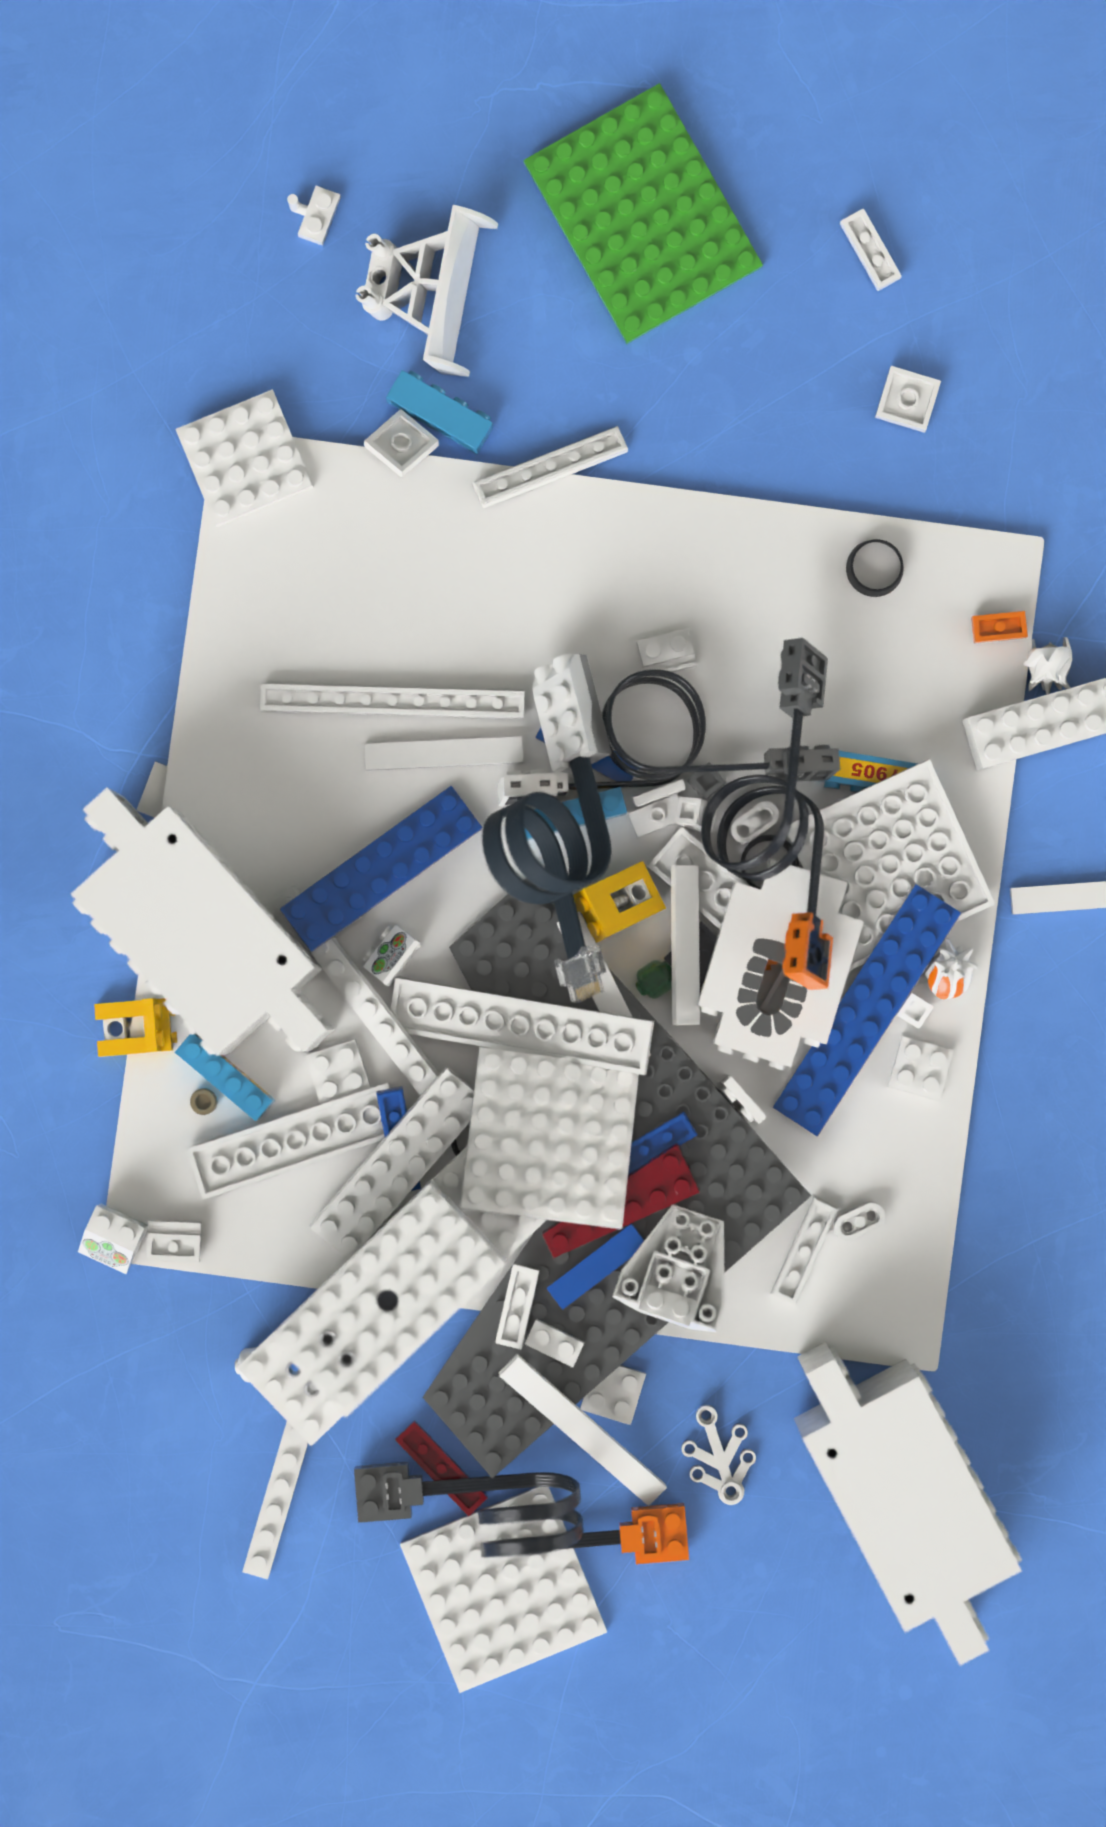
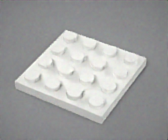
M273 389L176 429L216 527L313 488Z

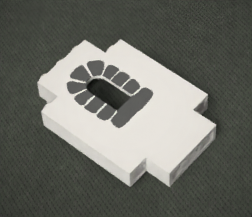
M770 859L766 869L775 865L778 861ZM790 865L776 876L763 880L760 889L738 882L734 883L697 1005L702 1006L701 1012L717 1016V1012H722L720 1022L716 1026V1035L713 1041L714 1044L719 1045L718 1051L733 1055L734 1050L744 1053V1059L758 1063L759 1058L770 1061L768 1066L784 1071L785 1066L792 1067L801 1037L805 1038L803 1043L819 1048L820 1043L827 1044L864 923L862 920L839 914L847 882L820 874L816 916L823 920L822 933H828L833 937L829 988L809 990L790 978L782 1006L777 1013L772 1015H766L757 1008V994L768 959L783 964L786 954L785 936L788 924L791 922V915L807 913L811 871Z

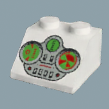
M396 924L393 928L388 926L379 937L382 940L381 944L377 949L372 947L363 958L366 961L363 967L387 986L393 983L422 945Z
M101 1203L96 1205L84 1231L78 1252L127 1274L146 1234L148 1225Z

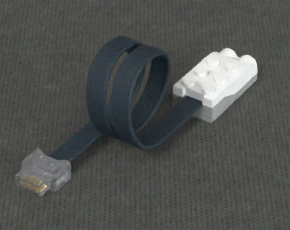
M564 654L556 657L552 664L541 666L534 671L536 678L533 682V695L552 772L573 774L591 846L592 861L590 870L587 874L588 851L576 819L560 800L544 792L530 793L492 813L486 819L483 826L482 845L485 860L493 878L508 894L518 900L531 904L554 902L568 960H554L560 986H568L571 1002H582L591 996L604 992L600 975L607 971L601 947L585 945L573 892L601 878L610 864L611 840L591 764L612 753L587 655ZM527 805L543 812L558 830L568 856L569 875L560 844L552 828L538 812ZM504 817L506 842L515 865L530 882L544 890L537 889L525 882L510 865L502 841L501 830ZM526 830L536 842L545 867L534 855L527 839Z

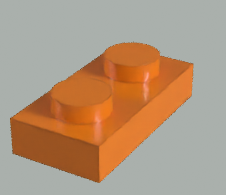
M1025 611L971 617L974 643L1024 639L1028 637Z

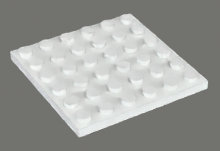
M930 759L819 809L824 823L820 874L847 882L839 914L864 921L849 970L866 963L916 884L961 912L957 921L995 904ZM813 813L809 814L807 837L798 855L803 869L811 871L815 832ZM799 819L792 822L788 833L792 844L797 835Z
M480 1047L460 1209L621 1229L639 1074L573 1063L567 1058Z
M535 1487L483 1509L548 1504L555 1502L549 1487ZM476 1511L469 1517L466 1515L400 1542L460 1693L607 1633L606 1626L574 1548L535 1555L492 1558L481 1556L480 1544L482 1542L565 1533L567 1530L563 1520L545 1519L530 1522L480 1525L478 1523V1511Z

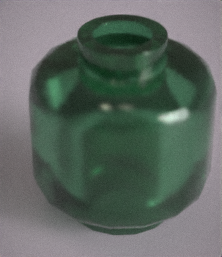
M653 960L637 971L638 982L635 983V986L642 996L648 995L652 999H657L672 989V968L666 961Z

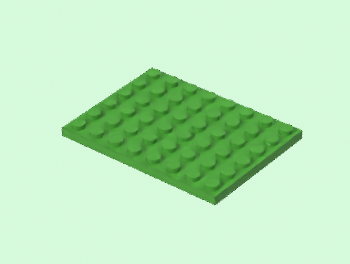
M660 83L523 161L626 344L763 267L761 260Z

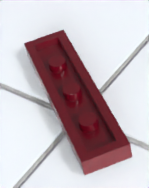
M415 1420L395 1438V1441L434 1481L470 1478ZM483 1491L447 1494L468 1517L488 1498Z

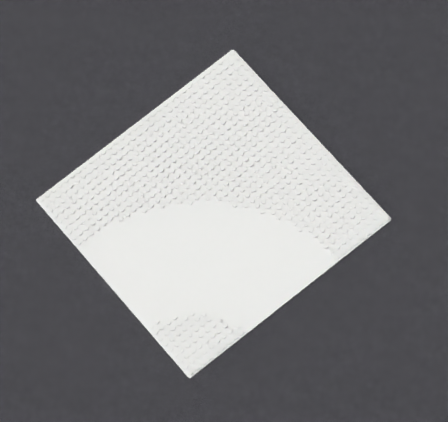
M293 437V440L313 488L219 527L215 526L204 500L161 812L169 806L182 813L312 957L313 955L272 902L294 885L300 893L304 892L450 786L454 788L483 827L486 819L492 813L506 807L498 806L497 785L502 776L507 775L506 772L520 770L523 774H526L530 770H552L546 744L535 738L541 728L533 695V682L536 678L534 671L541 666L552 664L556 657L564 654L587 655L602 714L607 699L617 685L629 675L644 670L637 641L688 628L698 665L673 673L680 675L694 687L702 701L706 718L704 742L697 758L690 766L706 765L708 762L711 765L764 763V753L768 749L788 748L791 744L793 718L779 708L781 691L778 689V676L781 670L780 655L783 651L784 640L804 638L828 658L823 708L812 709L811 716H803L800 746H809L810 750L814 749V746L830 745V749L838 748L839 751L917 764L928 759L931 760L995 902L994 905L957 921L938 950H946V939L950 940L955 950L960 945H962L961 952L973 948L968 962H972L979 967L978 969H972L973 976L968 989L959 997L952 999L936 997L929 988L928 980L925 976L927 968L925 969L911 993L933 1006V1009L919 1029L901 1017L895 1016L819 1136H815L773 1108L812 1047L803 1043L805 1038H800L792 1067L785 1066L783 1071L768 1066L770 1061L759 1058L757 1063L744 1059V1053L734 1050L733 1055L718 1051L719 1045L714 1044L713 1041L716 1035V1026L720 1022L722 1012H717V1016L701 1012L702 1006H700V1025H672V967L663 959L672 950L671 887L647 866L683 826L674 823L637 838L628 813L640 809L635 808L632 800L633 797L683 779L686 788L683 792L677 794L678 797L701 799L687 782L696 772L682 773L675 780L659 786L621 788L627 814L606 820L611 840L610 864L601 878L574 891L573 895L641 861L644 862L666 909L598 942L597 945L607 966L720 1091L724 1087L721 1081L728 1075L732 1076L767 1116L759 1124L754 1120L751 1123L748 1122V1124L812 1195L724 1273L725 1306L716 1332L689 1329L668 1322L656 1334L803 1354L825 1342L828 1348L834 1346L839 1357L843 1360L893 1366L906 1359L910 1365L915 1363L919 1370L936 1371L939 1364L1016 760L977 771L962 720L1024 701L1028 666H1024V662L1033 634L1044 539L1039 536L574 474L483 508L473 487V482L514 466L428 455L402 478L364 446ZM873 539L885 540L893 544L900 552L904 566L903 576L899 585L889 594L880 597H870L859 593L850 584L846 573V563L851 551L860 543ZM878 542L868 543L860 548L853 562V569L857 579L864 586L872 589H882L890 586L897 579L901 568L896 552L889 546ZM1025 611L1027 638L974 643L972 616ZM657 677V678L666 679V680L671 681V682L675 683L676 685H678L680 688H682V689L686 692V694L690 697L691 701H692L693 704H694V701L692 700V698H691V696L689 695V693H688L680 684H678V683H676L675 681L670 680V679H668V678ZM261 684L525 691L524 719L260 711ZM656 684L634 685L621 691L616 696L612 707V726L616 739L622 749L634 760L645 765L654 767L684 765L690 755L693 744V724L688 708L683 700L672 690ZM522 736L523 763L365 770L364 744ZM765 769L717 771L726 782L723 786L744 776L765 775ZM593 770L596 782H615ZM567 773L568 783H575L573 774ZM636 777L632 779V781L645 780ZM796 782V789L811 799L818 809L856 793L850 791V786L840 785V789H831L824 787L825 782ZM773 783L750 784L735 790L721 802L717 809L713 832H711L712 848L718 858V828L728 807L737 798L753 789L781 785ZM602 788V789H598V792H602V791H606V790H610V789H614V788ZM569 790L565 796L554 797L564 802L578 798L577 790ZM712 794L705 801L709 802L710 799L714 796V794ZM771 794L759 797L739 810L733 818L727 834L726 849L730 862H741L742 853L749 844H741L733 839L731 826L734 821L758 803L768 801L778 808L779 818L772 827L760 836L776 835L783 818L785 794ZM796 798L792 822L800 818ZM807 804L808 813L810 814L812 811ZM527 805L528 807H530V808H532V809H537V808H535V807H533V806ZM763 810L760 813V817L763 820H768L770 814L768 811ZM504 817L501 830L504 850L510 865L524 880L526 877L515 865L507 846ZM581 826L580 829L588 851V874L592 861L591 846L586 826ZM741 826L739 833L745 836L749 833V830L746 826ZM683 827L702 843L701 831L689 830ZM483 828L334 936L390 1010L395 980L390 986L385 985L363 967L366 963L363 958L372 947L378 948L382 942L379 939L381 934L388 926L393 928L395 924L422 944L396 978L471 990L449 947L508 895L493 878L487 866L482 845ZM559 832L554 833L560 844L569 875L568 856ZM787 836L786 840L792 845L789 837ZM534 839L528 840L534 855L539 860V862L545 867L542 855L536 842L534 841ZM772 841L760 842L753 846L747 853L745 860L761 853ZM781 846L770 859L780 861L788 851ZM769 860L757 867L745 870L746 873L765 870ZM799 861V867H798V868H802V869H803V867H802V865H801V863H800V861ZM763 880L752 882L755 885L761 887ZM632 890V895L637 899L636 893ZM619 892L611 894V897L616 898L615 896H619ZM626 906L624 908L621 907V909L618 908L619 913L627 910ZM699 912V922L702 921L718 937L720 930ZM777 962V965H771L772 970L764 971L756 998L758 1009L783 969L782 963ZM864 964L849 970L840 1002ZM321 970L300 990L335 1028L321 1042L318 1048L315 1047L313 1050L305 1052L295 1051L285 1040L288 1035L282 1030L277 1031L266 1020L230 1054L224 1055L275 1099V1102L258 1121H254L174 1053L190 1035V1032L182 1025L184 1019L180 1014L170 1016L171 1032H177V1043H172L173 1051L127 1054L106 1206L147 1225L149 1220L202 1223L200 1262L146 1260L147 1229L132 1264L318 1289L349 1259L312 1231L310 1224L381 1141L202 1200L186 1149L320 1105L305 1055L356 1039L371 1088L387 1082L390 1088L402 1086L407 1111L420 1097L418 1092L324 970ZM138 974L135 1001L149 998H164L162 994H154L145 984L148 979L143 974ZM759 1009L760 1012H762V1013H764V1014H766V1015H769L768 1013H766V1012H764L763 1010ZM143 1016L132 1017L130 1038L145 1037ZM409 1034L439 1074L447 1066L470 1086L475 1088L478 1055L481 1046ZM901 1036L954 1050L940 1101L887 1087ZM202 1088L212 1090L218 1100L216 1109L207 1115L195 1113L190 1105L192 1094ZM736 1100L733 1103L731 1102L737 1110L742 1107ZM470 1123L456 1138L460 1151L468 1145ZM451 1145L420 1179L421 1189L456 1157ZM421 1189L410 1191L376 1232ZM815 1197L839 1209L796 1305H793L771 1295V1291L811 1202ZM874 1202L884 1209L885 1221L882 1226L854 1240H843L834 1231V1222L838 1216L865 1203ZM872 1210L866 1214L868 1220H873L876 1216ZM845 1222L842 1225V1229L846 1232L852 1228L850 1222ZM534 1232L507 1257L506 1264L460 1308L479 1311L483 1309Z

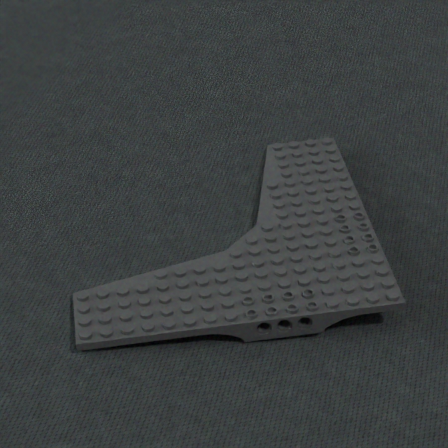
M527 878L524 879L525 882H527V883L530 884L531 886H533V887L539 889L536 885H534L532 882H530ZM508 894L449 947L471 990L600 1012L592 995L580 999L579 992L575 990L563 937L556 924L559 922L556 909L552 903L531 904L518 900ZM609 968L632 1017L654 1021L650 1046L651 1056L648 1059L647 1072L645 1075L639 1074L631 1142L685 1112L698 1135L681 1144L679 1148L700 1192L673 1205L724 1221L725 1273L812 1195L773 1153L739 1111L675 1039L657 1022ZM671 1206L637 1220L632 1224L646 1240ZM546 1220L536 1229L513 1263L540 1270L522 1349L495 1343L512 1265L424 1394L423 1399L491 1478L495 1477L554 1424L500 1377L499 1372L517 1354L576 1405L668 1323V1321L638 1312L613 1297L621 1271L629 1260L563 1310L546 1289L628 1225L553 1258L542 1232L558 1221ZM536 1319L585 1342L574 1367L568 1366L525 1345Z

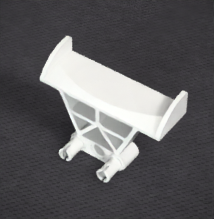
M458 205L452 206L448 231L400 248L395 246L390 240L381 239L377 234L369 235L366 239L369 243H365V245L372 251L366 285L357 289L356 292L360 295L356 294V299L377 320H387L394 313L426 333L428 336L423 360L438 372L447 375L469 377L470 371L453 363L479 228L497 229L498 223L480 212ZM444 249L439 279H430L434 253ZM418 258L415 270L409 261ZM403 265L414 278V281L397 291ZM386 276V280L380 284V280ZM427 290L436 291L429 328L421 323ZM409 304L407 314L400 310L401 308Z

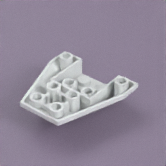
M672 1205L622 1269L613 1297L638 1312L689 1329L716 1332L725 1306L724 1221Z

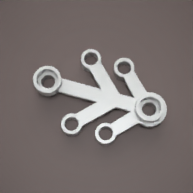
M702 1405L696 1411V1419L701 1426L705 1427L714 1455L697 1447L696 1443L692 1440L684 1441L681 1450L686 1457H694L718 1469L722 1480L705 1473L704 1468L700 1465H695L690 1469V1478L694 1482H702L717 1490L719 1498L725 1504L735 1505L744 1496L742 1481L749 1467L755 1463L756 1455L751 1449L742 1450L740 1453L741 1462L734 1475L731 1476L729 1465L741 1441L748 1435L747 1428L743 1424H735L731 1430L732 1437L723 1451L715 1426L717 1412L711 1405ZM705 1410L711 1412V1417L707 1420L701 1417L702 1412ZM743 1428L745 1431L744 1435L741 1437L736 1436L735 1430ZM687 1444L694 1446L692 1453L685 1452L684 1448ZM751 1453L753 1455L752 1460L745 1462L743 1460L744 1454ZM694 1470H701L703 1472L702 1476L694 1478ZM732 1486L736 1489L734 1495H728L726 1489Z

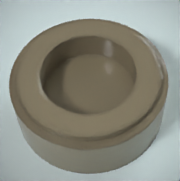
M207 1088L195 1091L190 1099L191 1108L199 1115L212 1113L218 1103L216 1094Z

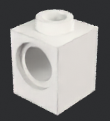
M679 797L674 823L689 830L701 831L703 814L709 802L700 798ZM717 810L712 820L711 832H713Z

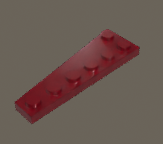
M677 1143L649 1160L647 1164L638 1170L628 1174L622 1227L700 1192ZM558 1221L544 1230L542 1235L553 1258L611 1233L617 1230V1228Z

